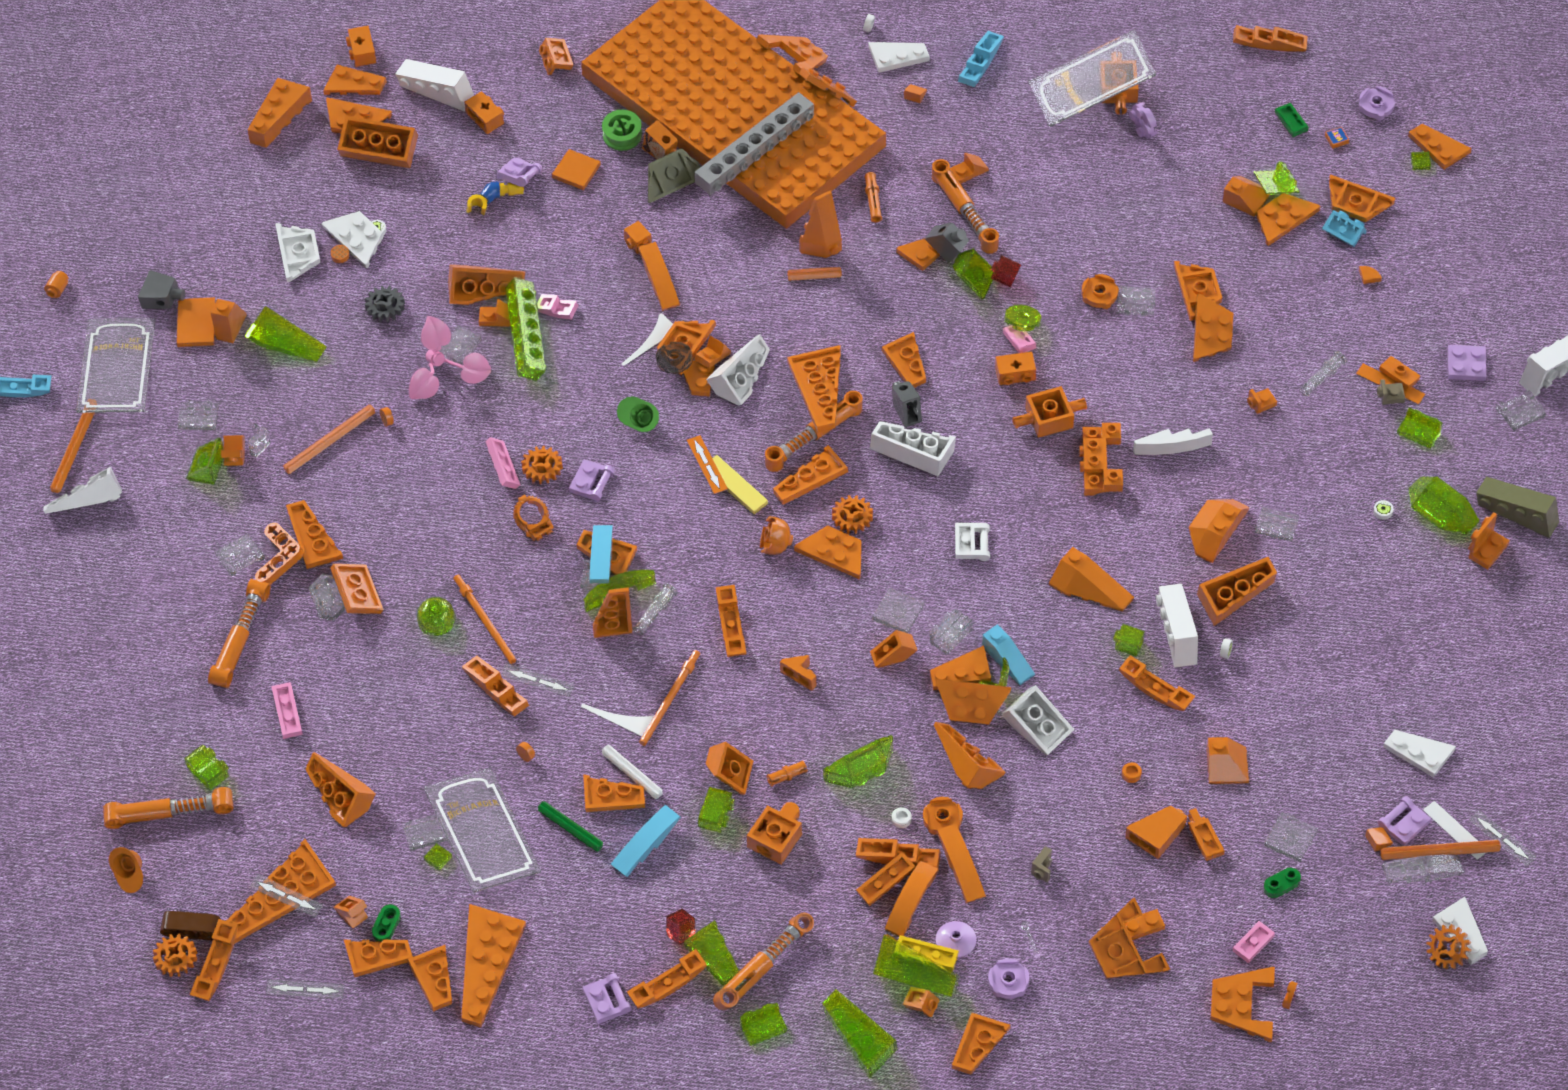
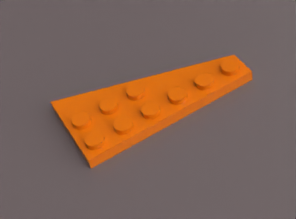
M306 839L263 882L285 892V896H280L272 891L268 892L260 885L257 892L253 896L250 895L246 903L226 920L238 925L234 944L300 907V904L287 899L288 895L309 902L336 886L335 880Z

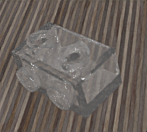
M321 574L308 587L319 618L335 621L346 610L333 576Z

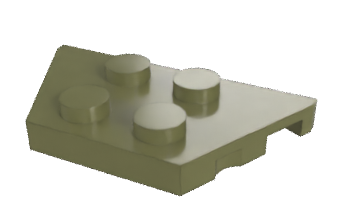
M682 148L649 163L648 203L694 183L695 171L702 166Z

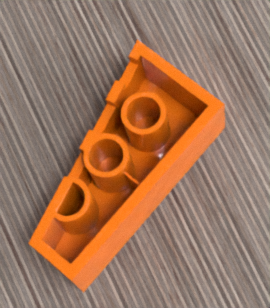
M277 78L247 129L250 143L267 148L281 133V130L291 123V119L296 114L299 115L306 104L309 105L312 102L310 87Z
M1266 557L1199 584L1197 596L1215 626L1272 585L1277 571L1270 558Z

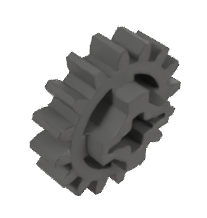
M381 286L380 290L374 288V293L369 292V297H365L367 315H372L373 320L379 318V322H382L383 319L389 322V318L396 320V315L401 316V311L405 310V300L402 292L398 293L397 288L391 290V286H388L387 289Z

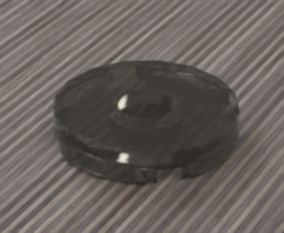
M670 342L669 345H663L657 351V366L666 373H681L692 365V351L687 344ZM672 356H679L676 359H670Z

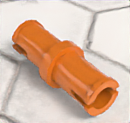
M802 760L791 766L785 765L781 770L767 774L766 777L769 778L767 781L772 787L785 780L791 781L793 777L806 773L808 770L805 762Z

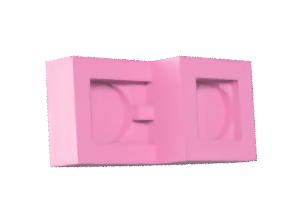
M542 294L535 310L552 317L572 320L578 304L576 301L560 300L558 295Z

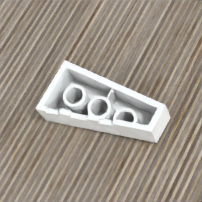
M406 59L396 72L401 87L465 111L464 102L474 96L464 71Z
M1568 335L1564 339L1557 340L1553 345L1544 347L1540 352L1533 353L1528 357V363L1519 384L1534 397L1540 394V389L1543 386L1547 389L1552 385V381L1557 376L1562 378L1568 372Z
M879 422L871 434L870 449L939 476L954 452L956 436L949 435L948 438L940 436V433L936 432L928 434L921 432V429L914 428L913 430L904 429V426Z
M1182 584L1160 586L1159 595H1156L1157 606H1160V617L1164 621V630L1167 634L1174 667L1196 665L1198 635Z

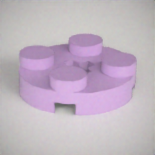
M1376 86L1375 89H1370L1369 87L1360 94L1359 111L1368 117L1381 121L1394 110L1395 100L1393 94L1384 87Z
M1140 102L1132 107L1129 117L1134 121L1140 138H1151L1157 134V131L1154 132V127L1157 126L1156 120L1149 108L1145 109L1142 106L1144 103Z
M1002 959L996 962V965L989 970L988 984L996 997L1006 999L1021 997L1025 994L1029 985V972L1025 966L1023 967L1015 959ZM1006 975H1010L1014 980L1007 982L1004 979H1006Z

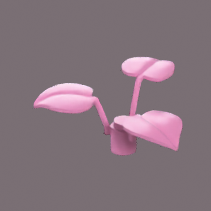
M427 316L421 332V342L424 347L429 349L425 357L427 362H429L428 366L431 372L427 368H420L413 374L409 385V397L411 399H427L436 394L439 388V380L436 376H433L435 372L433 366H441L446 362L462 368L461 378L470 384L485 380L491 373V367L487 359L479 353L467 355L463 365L446 359L439 350H441V346L449 344L451 331L440 319Z

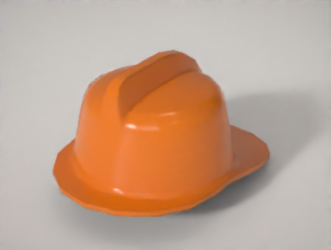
M124 847L113 849L109 855V865L119 886L127 893L137 892L143 884L141 857L137 852Z

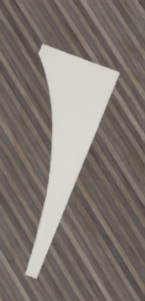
M662 313L659 314L657 324L648 339L622 365L625 366L659 343L673 323Z
M585 704L581 705V707L640 736H643L655 716H625L609 713Z

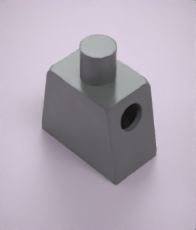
M951 222L934 226L925 237V240L948 263L969 242L966 232L963 229H958Z
M149 270L138 299L142 309H170L175 299L184 300L185 290L179 289L174 277Z
M900 381L894 382L892 384L893 405L903 426L907 427L922 422L920 396L909 381L903 383Z

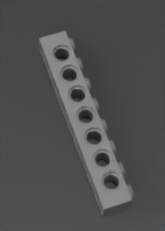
M798 92L695 171V184L709 195L719 191L728 181H732L741 171H745L754 161H758L767 151H771L780 141H784L793 131H797L802 124L810 121L814 116V104Z

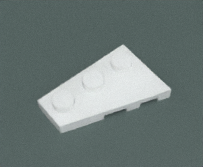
M868 42V47L879 73L930 60L924 43Z
M1465 897L1433 917L1432 921L1440 930H1442V925L1449 929L1450 924L1455 926V930L1458 927L1462 929L1461 934L1464 932L1468 934L1465 940L1471 941V944L1467 945V947L1472 951L1466 952V955L1469 957L1467 961L1470 965L1487 955L1488 950ZM1446 934L1448 938L1456 936L1455 934Z

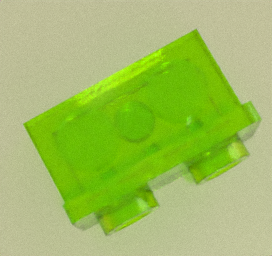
M1409 407L1404 420L1397 429V434L1431 449L1441 433L1443 423L1437 418L1430 417L1419 410Z
M778 1003L766 1004L761 1009L747 1011L740 1016V1027L749 1046L787 1032Z

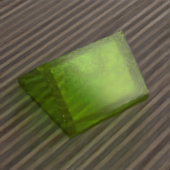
M218 437L196 449L186 477L187 480L215 485L224 459L221 458V450H224L221 438Z

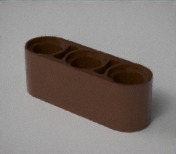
M165 911L162 917L160 933L166 937L172 934L176 938L178 934H181V938L187 936L189 939L213 940L212 935L218 920L221 918L215 914Z

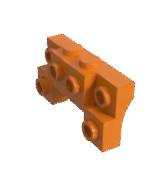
M1102 423L1101 427H1082V446H1079V457H1083V461H1080V472H1083L1084 496H1094L1103 492H1123V469H1107L1106 445H1121V423Z

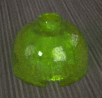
M430 597L424 600L418 607L417 623L419 629L425 634L430 633L434 634V636H440L453 628L456 616L452 604L446 599Z

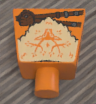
M656 120L645 130L642 149L654 158L659 159L677 151L678 140Z

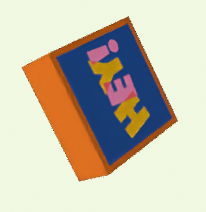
M1342 127L1325 132V137L1332 149L1349 144V138Z

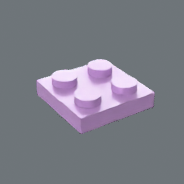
M1448 345V379L1486 380V346Z

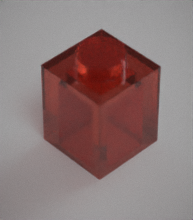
M1001 255L999 261L995 260L991 267V271H993L991 279L1011 288L1021 264Z
M683 908L666 916V935L678 945L694 938L695 918Z

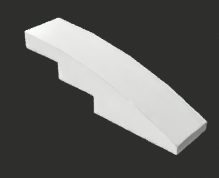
M1210 428L1194 434L1191 433L1190 429L1171 434L1170 430L1167 429L1135 440L1133 452L1137 455H1161L1191 451L1211 445L1213 434Z

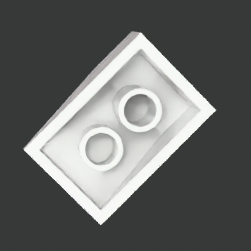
M1036 685L1027 689L1001 714L1014 730L1045 755H1048L1074 730Z

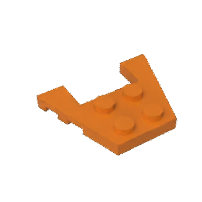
M759 34L756 39L766 49L780 47L798 61L793 66V70L798 74L802 67L808 70L810 68H818L828 58V55L821 48L816 47L806 37Z
M1135 897L1088 941L1106 979L1170 970L1163 953L1142 961L1124 923L1143 914Z
M1275 967L1213 979L1210 1020L1233 1029L1239 1028L1247 1031L1249 1035H1257L1264 1038L1265 1041L1272 1042L1273 1022L1251 1020L1252 987H1274Z

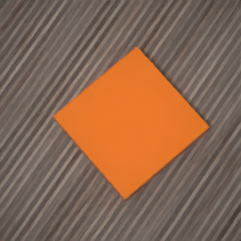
M568 149L553 171L552 178L584 190L601 166V161Z

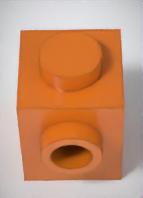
M639 220L624 229L626 245L637 254L640 253L639 246L652 243L651 233Z

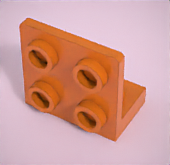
M1495 512L1483 520L1482 527L1479 530L1476 529L1471 536L1472 542L1468 548L1470 550L1469 559L1487 570L1510 542L1509 539L1494 531L1497 518Z

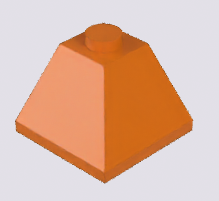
M1233 176L1224 188L1223 203L1255 217L1257 210L1263 206L1271 195L1272 190L1242 176Z
M1228 737L1208 738L1206 752L1209 784L1249 783L1246 747Z
M726 741L710 747L705 764L712 774L740 794L744 795L746 793L754 761Z

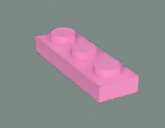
M490 437L486 441V445L501 485L517 489L520 486V482L504 441Z
M291 682L271 686L283 739L303 735Z

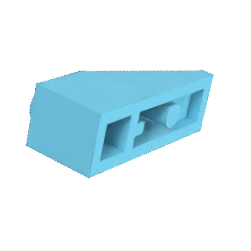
M998 624L983 634L982 646H984L985 651L1019 685L1035 675L1013 640Z

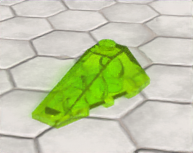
M267 306L264 307L245 334L246 338L260 347L314 362L319 360L327 348L326 345Z

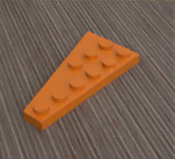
M841 345L787 357V363L817 432L836 428Z
M469 904L462 1022L482 1027L526 927V921Z

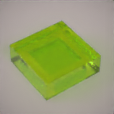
M1411 152L1412 170L1431 169L1429 152Z
M436 843L424 856V861L440 871L452 858V853Z

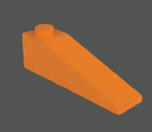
M829 190L813 200L809 211L810 219L804 225L805 233L799 239V251L801 254L828 258L842 251L840 228L832 192Z
M449 265L448 288L450 304L469 305L474 302L524 290L525 271Z
M934 723V727L953 769L965 787L969 789H982L1005 775L1006 772L992 758L988 757L986 759L979 754L980 749L965 742L966 738L949 724Z

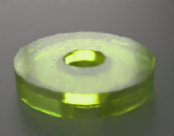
M1013 305L1006 309L1004 320L1007 325H1013L1012 328L1016 330L1032 331L1034 327L1038 328L1040 326L1041 314L1035 308L1027 305Z

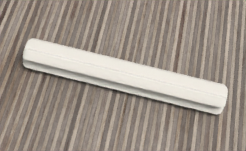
M606 745L602 749V754L639 786H643L644 790L654 799H658L663 794L659 786L613 747Z

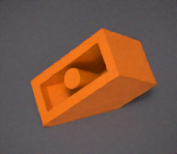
M895 630L873 648L870 653L875 667L880 668L903 662L918 651L912 634Z

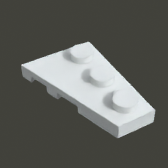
M1394 730L1383 745L1388 751L1433 778L1455 751L1456 747Z

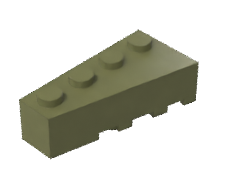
M1487 476L1476 492L1479 506L1545 537L1550 538L1559 524L1557 500L1554 496Z

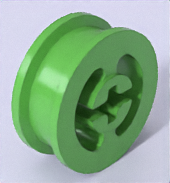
M616 110L609 113L602 122L605 144L618 151H626L636 147L642 138L640 118L629 110Z

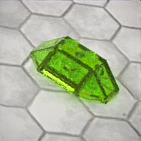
M1421 476L1408 488L1411 508L1440 530L1467 534L1480 522L1468 499L1439 477Z
M889 735L879 738L833 762L831 766L825 767L823 769V780L827 783L854 788L865 784L874 777L881 776L887 771L893 751V736Z

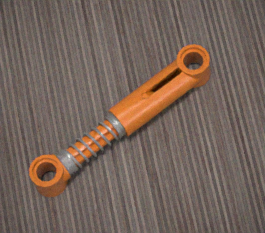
M944 159L934 161L932 164L933 182L939 184L958 213L962 214L967 219L969 225L972 226L981 242V250L988 254L995 253L999 247L998 231L985 225L983 218H980L978 211H975L974 202L950 170L949 162Z
M849 391L844 395V399L837 403L836 427L851 416L861 414L863 398L860 392ZM813 421L806 425L804 431L802 430L796 436H793V439H789V442H785V445L768 447L765 451V466L767 470L771 472L780 471L784 466V462L793 455V452L796 453L797 449L800 450V447H804L805 444L808 445L809 441L818 440L833 429L817 432Z
M255 579L249 580L246 588L247 598L244 603L245 605L241 610V614H239L237 622L230 629L216 664L210 668L208 674L209 684L224 688L230 687L233 671L250 634L251 620H254L253 616L258 611L257 607H260L263 601L266 602L271 591L270 583Z
M219 787L214 789L211 795H206V797L202 796V798H199L197 796L196 799L191 797V799H180V801L165 798L129 804L109 802L103 806L104 826L108 829H118L128 823L172 818L177 813L181 814L184 812L186 814L187 811L192 813L194 810L197 812L198 810L203 811V809L207 811L213 809L217 814H228L234 809L232 790L228 787Z
M805 912L792 917L786 929L783 930V934H779V938H775V941L768 945V949L758 952L720 991L715 993L713 998L715 1007L719 1010H728L735 1006L774 966V959H778V955H782L781 952H785V948H789V944H793V940L796 941L812 930L814 927L813 917ZM799 920L803 921L804 929L799 926ZM744 979H746V981H745L737 990H735V988H736ZM723 994L729 997V1003L724 1002Z

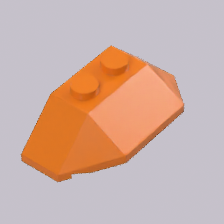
M1234 499L1207 500L1189 526L1195 555L1213 563L1248 512L1249 507Z

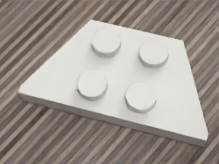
M358 211L322 223L323 228L341 245L346 246L349 252L364 267H369V261L372 255H375L377 246L381 243L384 235L367 217Z
M276 223L286 280L290 282L320 263L315 233L311 229H301L295 226L287 228L282 227L280 223Z

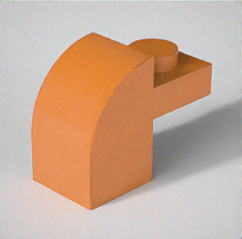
M223 436L224 450H221V458H224V466L244 465L245 436Z

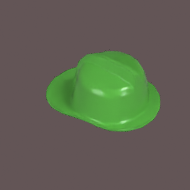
M631 396L621 400L618 405L617 416L626 426L640 432H649L658 424L659 412L649 402Z

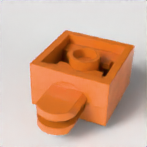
M786 802L780 811L767 805L747 834V848L782 865L802 836V823L797 821L800 817L798 805L793 802Z

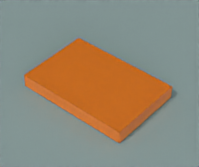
M215 297L178 300L177 347L212 346L215 344V331L211 317V311L216 303Z
M332 564L330 569L347 613L381 614L384 609L367 565Z

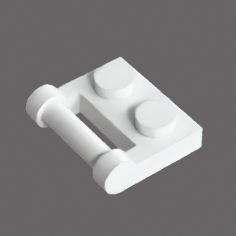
M955 523V559H979L981 561H988L990 559V552L988 551L989 524ZM975 532L980 533V550H975Z

